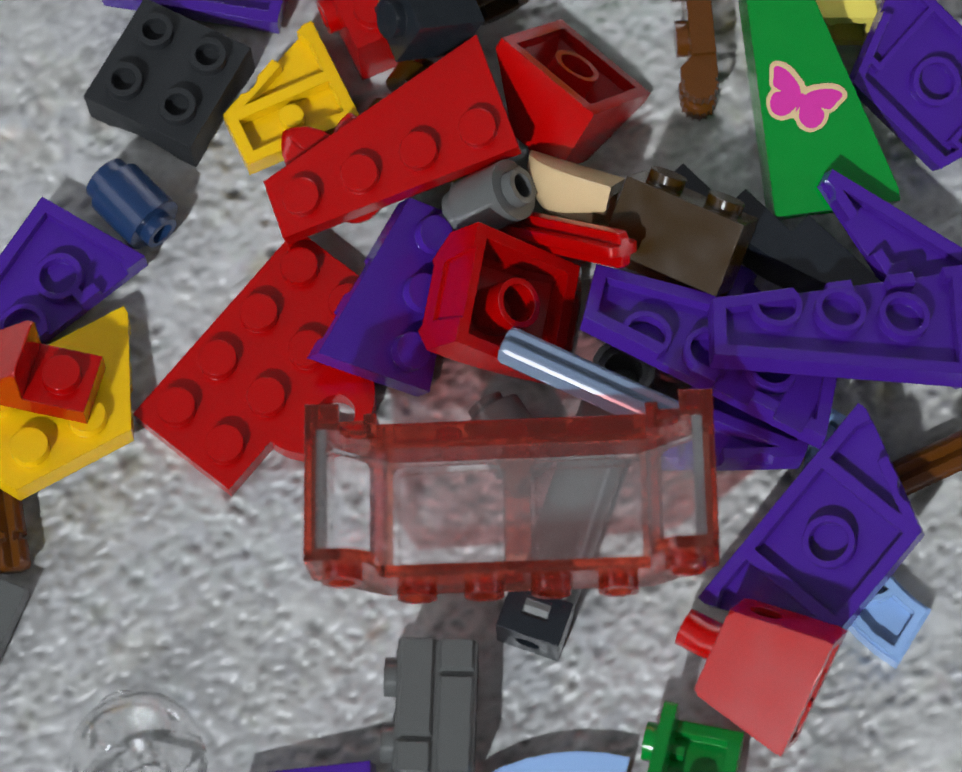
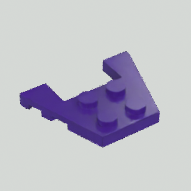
M882 0L849 77L859 100L931 171L942 169L962 157V26L936 0Z

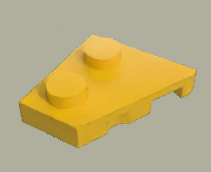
M312 21L303 24L296 32L298 38L278 62L272 59L258 74L254 87L248 92L242 93L223 114L225 125L249 175L284 161L281 138L282 133L286 129L308 126L320 129L331 135L340 120L347 113L359 116Z

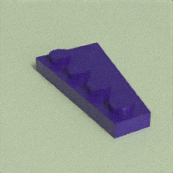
M962 265L942 267L939 274L914 277L913 271L888 274L884 282L853 286L851 280L826 283L823 290L797 293L792 287L713 298L708 310L709 367L962 388Z

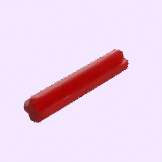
M534 211L528 218L499 230L552 254L615 268H624L629 265L631 254L637 252L636 240L629 238L625 230Z

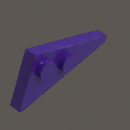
M832 169L823 174L817 188L875 276L881 282H884L888 274L913 271L914 277L939 274L942 267L962 265V247L837 171Z

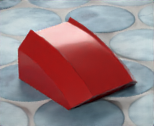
M481 222L450 232L432 260L434 268L423 323L418 330L426 350L479 369L543 383L501 364L497 359L498 351L508 331L511 328H518L572 353L581 306V266Z

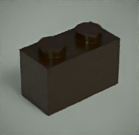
M651 166L650 172L644 170L628 175L608 227L625 230L629 238L636 240L637 252L631 254L630 260L715 297L732 289L759 218L744 213L745 203L731 195L710 190L708 196H704L685 188L687 179L666 168Z

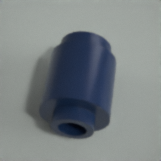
M121 158L110 160L101 166L89 180L86 193L92 199V208L132 248L157 247L165 242L175 230L177 225L175 220L178 211L177 204L136 164H126Z

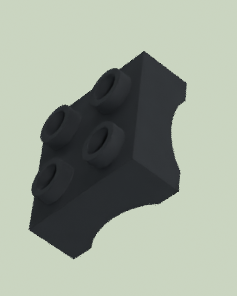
M143 0L83 97L92 118L109 126L118 127L141 136L168 151L179 160L197 167L207 151L210 140L223 114L236 95L246 86L256 68L251 47L151 0Z

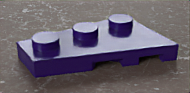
M408 198L397 204L364 260L366 266L351 291L344 294L334 311L336 316L324 337L317 340L307 357L308 359L416 397L430 392L437 354L426 350L418 330L423 323L434 268L432 260L450 232H453L450 223L444 218L441 209L413 198Z

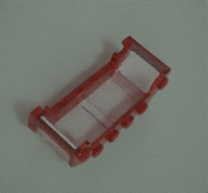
M713 388L678 390L679 408L658 409L657 402H645V414L380 424L376 413L364 414V421L340 422L339 404L305 405L303 562L312 579L321 582L326 587L353 588L386 596H397L398 601L408 604L431 603L438 599L437 594L464 593V598L467 600L489 602L504 598V592L531 591V595L539 599H561L572 594L571 589L598 588L599 594L604 596L625 597L637 594L639 587L656 586L681 577L702 574L707 569L720 566Z

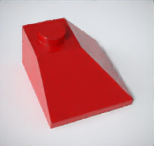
M562 19L502 37L496 46L509 120L516 138L528 147L529 154L531 150L576 164L585 162L645 103L651 92Z

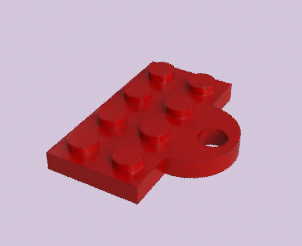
M308 237L291 244L285 241L135 410L133 416L136 422L231 497L272 450L287 458L302 462L328 461L347 453L364 438L372 425L377 404L375 384L368 379L316 362L307 357L317 340L324 337L336 316L334 314L335 309L344 294L351 291L359 275ZM333 403H344L355 412L352 423L340 431L328 430L319 422L323 409Z

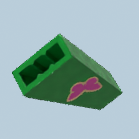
M739 0L765 207L779 220L802 218L808 215L833 214L834 212L817 188L823 174L832 169L891 205L899 202L900 193L898 185L816 1Z

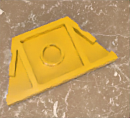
M124 306L49 344L51 346L103 356L106 370L87 424L0 405V489L19 501L134 441V416L131 404V393L133 391L132 366L130 362L131 323Z

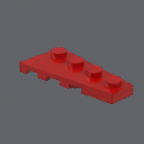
M476 34L263 182L283 239L288 244H291L476 172L498 161L522 154Z

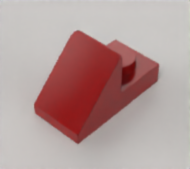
M26 320L1 329L0 405L87 424L106 370L103 356L42 344L34 321Z

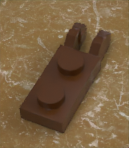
M670 0L671 2H681L683 20L674 21L676 58L687 57V61L680 68V82L678 85L680 106L682 107V112H685L686 117L700 121L703 118L707 119L709 115L712 116L713 110L716 109V95H718L719 87L711 0Z

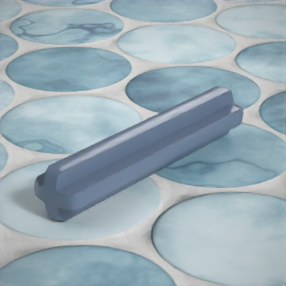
M511 328L499 348L497 359L501 364L662 437H670L682 415L683 405L681 402L518 328Z

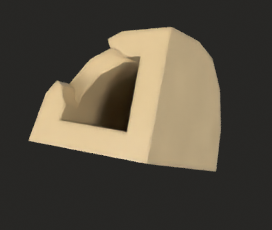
M534 150L530 151L527 172L531 175L535 184V198L547 214L609 226L625 178Z

